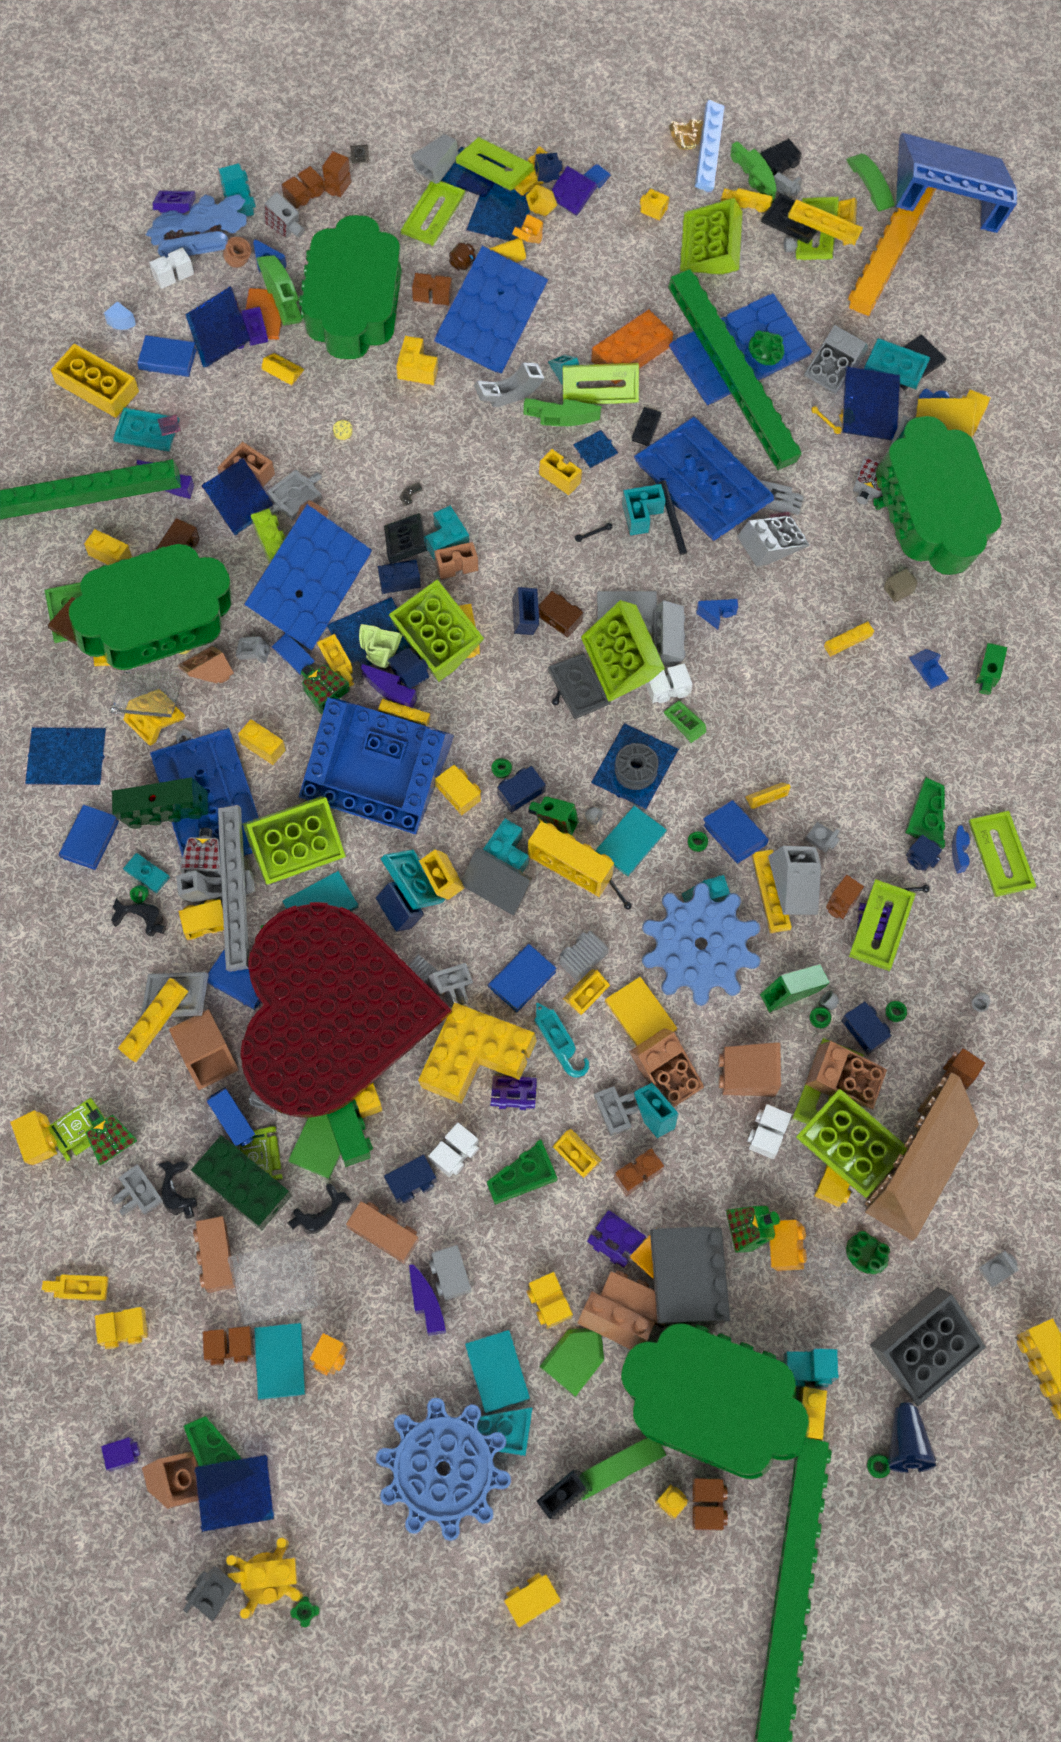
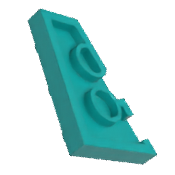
M533 1407L480 1416L477 1429L479 1433L485 1436L495 1432L502 1433L505 1436L506 1445L498 1452L526 1456Z

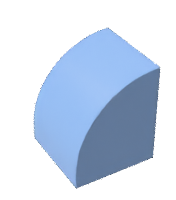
M116 302L104 312L106 322L112 328L126 330L136 325L133 313L119 302Z

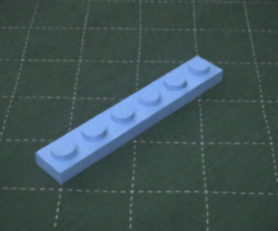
M708 100L705 105L694 186L707 192H712L714 189L724 106Z

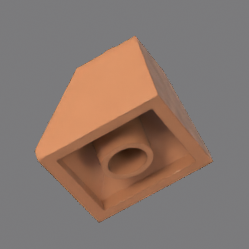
M210 646L178 664V667L188 676L213 683H223L230 678V675L234 674L223 652L214 646Z
M193 1451L161 1458L142 1467L148 1492L167 1509L209 1498L205 1481Z

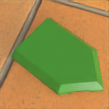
M588 1328L568 1330L539 1367L576 1397L604 1361L602 1335Z

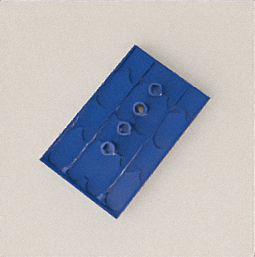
M482 246L434 341L494 372L502 374L548 279Z
M774 293L720 318L725 322L729 334L734 337L738 349L743 352L746 362L753 368L754 375L758 381L810 356L812 350ZM694 331L678 337L670 343V349L707 406L731 394ZM756 331L769 332L774 335L778 334L783 338L784 356L779 363L764 365L752 357L749 351V342Z
M692 417L634 456L640 468L656 484L666 480L671 498L713 541L775 500L774 495L695 417Z
M306 504L244 605L312 650L370 556L372 549ZM297 590H301L302 592L300 597H296L295 592Z
M229 728L150 752L159 783L192 777L208 792V815H203L199 819L185 818L181 819L180 822H172L182 857L188 838H199L200 828L212 829V838L219 839L218 808L239 805L241 807L242 823L259 818ZM242 825L243 854L245 856L253 852Z

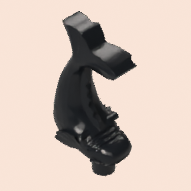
M116 898L113 905L115 913L111 919L115 927L121 923L126 914L133 913L143 917L147 925L145 931L148 936L153 937L156 932L165 933L166 926L160 925L163 917L158 907L145 903L122 905Z
M166 1161L158 1164L165 1171L162 1184V1201L166 1210L173 1215L184 1212L186 1219L194 1217L193 1208L197 1207V1200L193 1197L184 1198L177 1194L172 1182V1178L176 1174L185 1171L189 1167L188 1163L181 1161L173 1165L171 1162Z
M326 1184L327 1193L332 1199L331 1206L313 1215L304 1214L300 1209L296 1208L292 1212L294 1218L287 1224L292 1230L300 1225L305 1233L316 1234L329 1224L338 1206L341 1203L351 1202V1199L345 1192L338 1193L332 1184Z

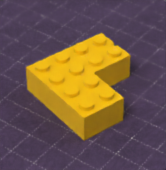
M454 1002L451 1008L452 1013L447 1017L418 1082L423 1089L462 1104L479 1065L520 1080L527 1064L526 1058H530L537 1040L535 1033Z

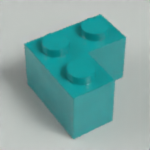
M239 163L219 168L224 197L242 196L241 198L245 200V203L237 212L247 215V217L254 215L253 208H256L253 196H249L251 192L248 183H246L248 181L246 171L241 169Z
M661 484L623 490L622 506L630 536L649 533L650 515L664 513L665 496Z
M451 505L433 513L434 526L437 531L425 537L427 550L435 562L436 550L470 543L469 533Z
M505 818L483 850L522 873L529 864V855L516 848L522 839L523 828Z
M813 1349L810 1352L787 1351L784 1353V1363L791 1369L796 1387H805V1383H814L816 1388H826L839 1378L837 1349Z

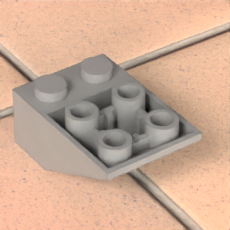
M834 325L804 376L836 394L868 351L867 343Z
M791 516L750 520L737 535L756 566L771 564L810 546Z
M780 847L770 854L768 859L783 915H817L819 909L821 864L816 847Z

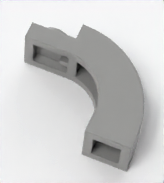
M523 362L511 377L499 382L477 381L474 387L480 401H490L492 407H500L526 398L540 386L545 378L538 364Z
M196 870L176 876L178 896L201 904L211 899H220L221 903L223 902L221 877H207ZM246 870L244 871L246 894L255 892L253 872Z

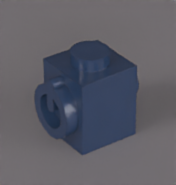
M557 152L536 154L534 169L537 181L549 183L553 180H559V174L563 170L562 160L558 158Z
M922 834L906 854L907 861L915 869L926 871L929 867L934 868L941 860L939 855L942 849L935 841L929 840Z

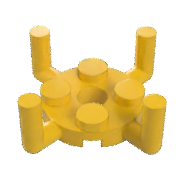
M279 1538L276 1542L277 1547L274 1553H258L248 1562L237 1556L229 1555L226 1563L240 1570L241 1565L248 1563L282 1560L289 1542L285 1538ZM290 1585L251 1590L243 1589L249 1601L246 1607L240 1611V1617L243 1619L251 1618L258 1604L274 1603L284 1595H287L293 1601H299L302 1599L303 1594Z

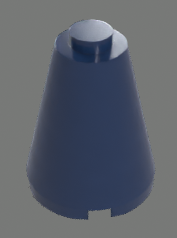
M910 1402L900 1403L899 1407L894 1409L888 1463L889 1469L895 1472L909 1473L908 1469L918 1468V1472H925L936 1467V1458L919 1409Z

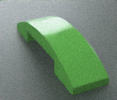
M863 153L846 158L853 172L859 174L871 193L870 199L878 212L894 207V200L888 184L876 164Z
M645 1438L582 1472L593 1488L592 1491H589V1495L585 1494V1498H582V1500L584 1501L667 1456L662 1445Z

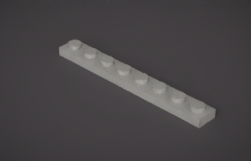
M239 805L218 808L226 970L229 972L248 969L249 965L242 817Z

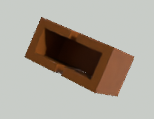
M332 151L322 166L323 177L325 178V191L331 196L342 197L351 184L349 157Z
M311 166L297 174L303 181L302 183L295 176L282 183L283 196L296 209L300 206H305L310 198L319 197L325 191L324 179Z
M415 273L412 284L413 301L429 303V291H432L433 304L449 306L452 295V277L435 275V278H432L430 274Z
M846 874L832 893L826 906L829 914L835 918L840 917L844 919L857 902L864 886Z
M962 1048L959 1053L954 1052L942 1068L946 1071L942 1077L947 1078L951 1073L956 1074L961 1078L963 1086L967 1090L975 1081L986 1062Z
M650 1148L634 1160V1164L630 1162L616 1171L613 1179L625 1196H628L641 1187L644 1180L647 1183L663 1172L664 1165L653 1149Z
M250 1326L228 1328L230 1353H228L227 1332H224V1329L203 1331L204 1361L210 1362V1366L224 1365L226 1360L231 1359L234 1360V1363L248 1362V1358L254 1357L252 1328Z
M694 1478L692 1480V1502L717 1503V1507H693V1530L723 1531L724 1525H728V1512L723 1507V1500H727L728 1489L727 1485H723V1479Z

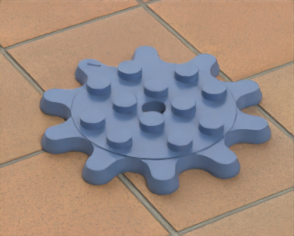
M698 883L693 889L692 899L688 902L680 901L673 893H666L662 897V904L667 911L666 917L661 921L652 919L644 921L642 930L645 934L652 936L656 940V947L653 951L643 955L642 963L646 968L661 967L665 970L666 978L661 985L664 994L672 995L680 987L687 986L693 992L695 1004L703 1006L709 1001L710 990L717 986L722 987L728 995H737L741 990V985L736 978L737 971L743 967L749 969L759 967L760 957L747 949L746 942L750 937L760 932V924L755 920L743 922L737 918L736 910L741 903V899L737 894H728L723 901L714 902L709 896V887L705 883ZM698 938L706 939L707 947L705 949L699 950L696 948L695 941Z
M433 1398L427 1404L428 1415L423 1422H414L405 1414L397 1416L394 1420V1427L401 1436L399 1446L394 1449L382 1448L377 1452V1463L380 1466L388 1467L394 1474L393 1482L382 1489L380 1499L385 1505L404 1502L408 1506L409 1516L406 1519L405 1527L410 1533L420 1532L427 1521L434 1520L440 1524L443 1537L448 1541H453L459 1536V1522L464 1516L471 1515L483 1524L489 1523L492 1520L493 1510L486 1501L487 1493L494 1488L505 1489L511 1483L510 1474L504 1470L497 1469L493 1464L494 1454L505 1447L506 1438L499 1432L487 1436L479 1433L477 1423L480 1419L481 1411L478 1406L468 1405L459 1417H450L446 1413L445 1404L442 1399ZM446 1461L450 1465V1472L447 1475L438 1473L437 1465L439 1462Z

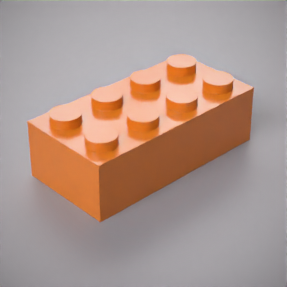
M648 309L592 348L591 361L594 364L638 363L639 368H641L670 348L669 345L673 341V332ZM611 380V381L616 385V384H618L619 382H621L622 380Z

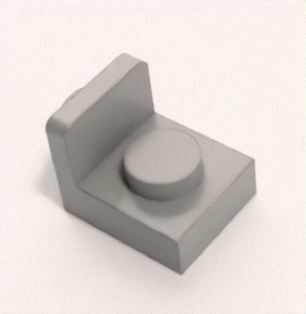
M779 172L774 176L776 192L789 198L793 195H798L801 190L802 178L798 177L792 182Z
M260 636L240 638L235 656L239 660L256 658L261 663H266L270 653V645Z
M817 822L805 840L827 853L829 848L834 849L840 841L838 838L840 830L836 829L833 832Z
M1003 1251L979 1267V1270L991 1287L999 1284L1019 1270L1015 1258L1006 1251Z

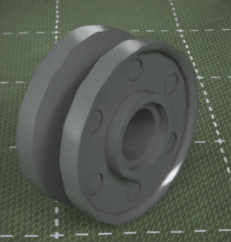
M632 743L619 750L615 760V776L621 785L631 790H641L649 787L654 782L657 776L658 758L649 746ZM639 765L640 768H634L632 766Z

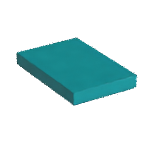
M877 338L864 366V370L917 389L930 357Z
M123 408L113 441L169 452L180 421L179 417Z
M633 806L595 852L600 855L605 854L609 856L614 862V867L629 877L665 835L667 829L636 806Z
M413 849L384 854L381 861L413 910L441 904L446 900L435 893L419 862L420 859Z
M339 871L282 900L286 909L295 905L297 907L308 905L310 902L328 903V905L339 908L343 907L349 911L359 907Z
M295 1323L254 1328L258 1400L306 1395L302 1324Z
M510 1330L465 1344L485 1414L530 1399Z

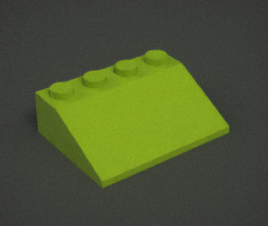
M735 198L684 212L680 271L684 272L691 269L695 273L723 275L739 270L743 212Z
M438 579L389 614L394 626L412 649L418 653L419 657L426 661L429 671L438 682L454 672L484 640V637Z
M620 600L581 636L608 701H613L652 681L665 669L635 604Z
M318 797L242 823L266 885L346 857L326 797Z
M841 1089L831 1097L796 1136L803 1145L865 1198L894 1169L893 1164L898 1155H904L907 1150L901 1140Z

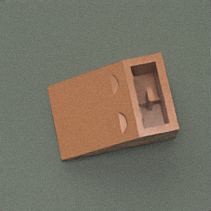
M664 1028L629 1051L649 1084L653 1083L673 1107L704 1088L673 1031Z
M828 1041L819 1045L805 1084L829 1096H833L841 1089L859 1106L872 1110L874 1109L887 1069L832 1041Z

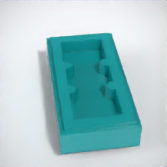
M138 853L123 868L126 873L156 894L170 879L168 874Z

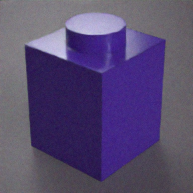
M130 1437L101 1446L105 1468L110 1472L138 1463L137 1457L141 1455L138 1442H134Z

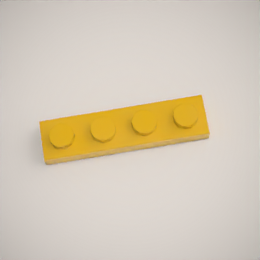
M797 199L788 215V218L854 246L863 230L861 226Z
M766 850L752 854V860L769 932L788 931L792 928L789 915H783L768 856L774 851Z
M169 978L118 1049L130 1060L137 1062L189 991L175 979Z

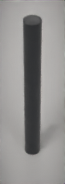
M666 480L660 481L659 484L662 485L665 507L679 554H687Z

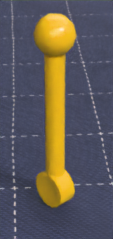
M817 406L811 408V412L816 413L834 430V433H841V427H836L818 411Z

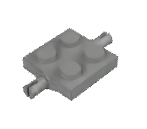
M294 470L266 491L267 496L274 502V505L269 508L272 516L280 510L290 519L294 520L302 504L308 500L314 503L319 501L322 495L315 488L314 484L322 479L321 475L316 472L310 478H307L297 470Z

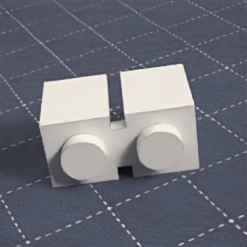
M183 247L169 253L167 258L162 256L149 262L153 277L161 289L176 283L173 272L175 269L179 281L194 274L191 259Z
M685 664L667 668L669 675L666 676L663 670L652 681L646 683L652 703H665L670 697L684 698L691 693L692 682Z
M768 1104L765 1106L764 1111L759 1109L755 1122L759 1124L756 1130H751L747 1142L751 1143L749 1150L774 1159L792 1114Z
M458 1122L445 1136V1142L448 1145L441 1141L429 1155V1161L449 1178L453 1173L457 1175L464 1167L462 1162L467 1157L472 1158L479 1149L477 1147L479 1144L478 1138Z

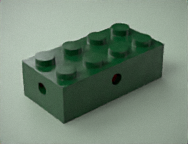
M192 777L113 790L112 815L132 829H138L142 825L148 824L157 826L161 822L167 821L180 822L181 819L185 818L199 819L203 815H208V792Z
M222 1135L191 1169L198 1179L261 1231L292 1197L284 1186Z

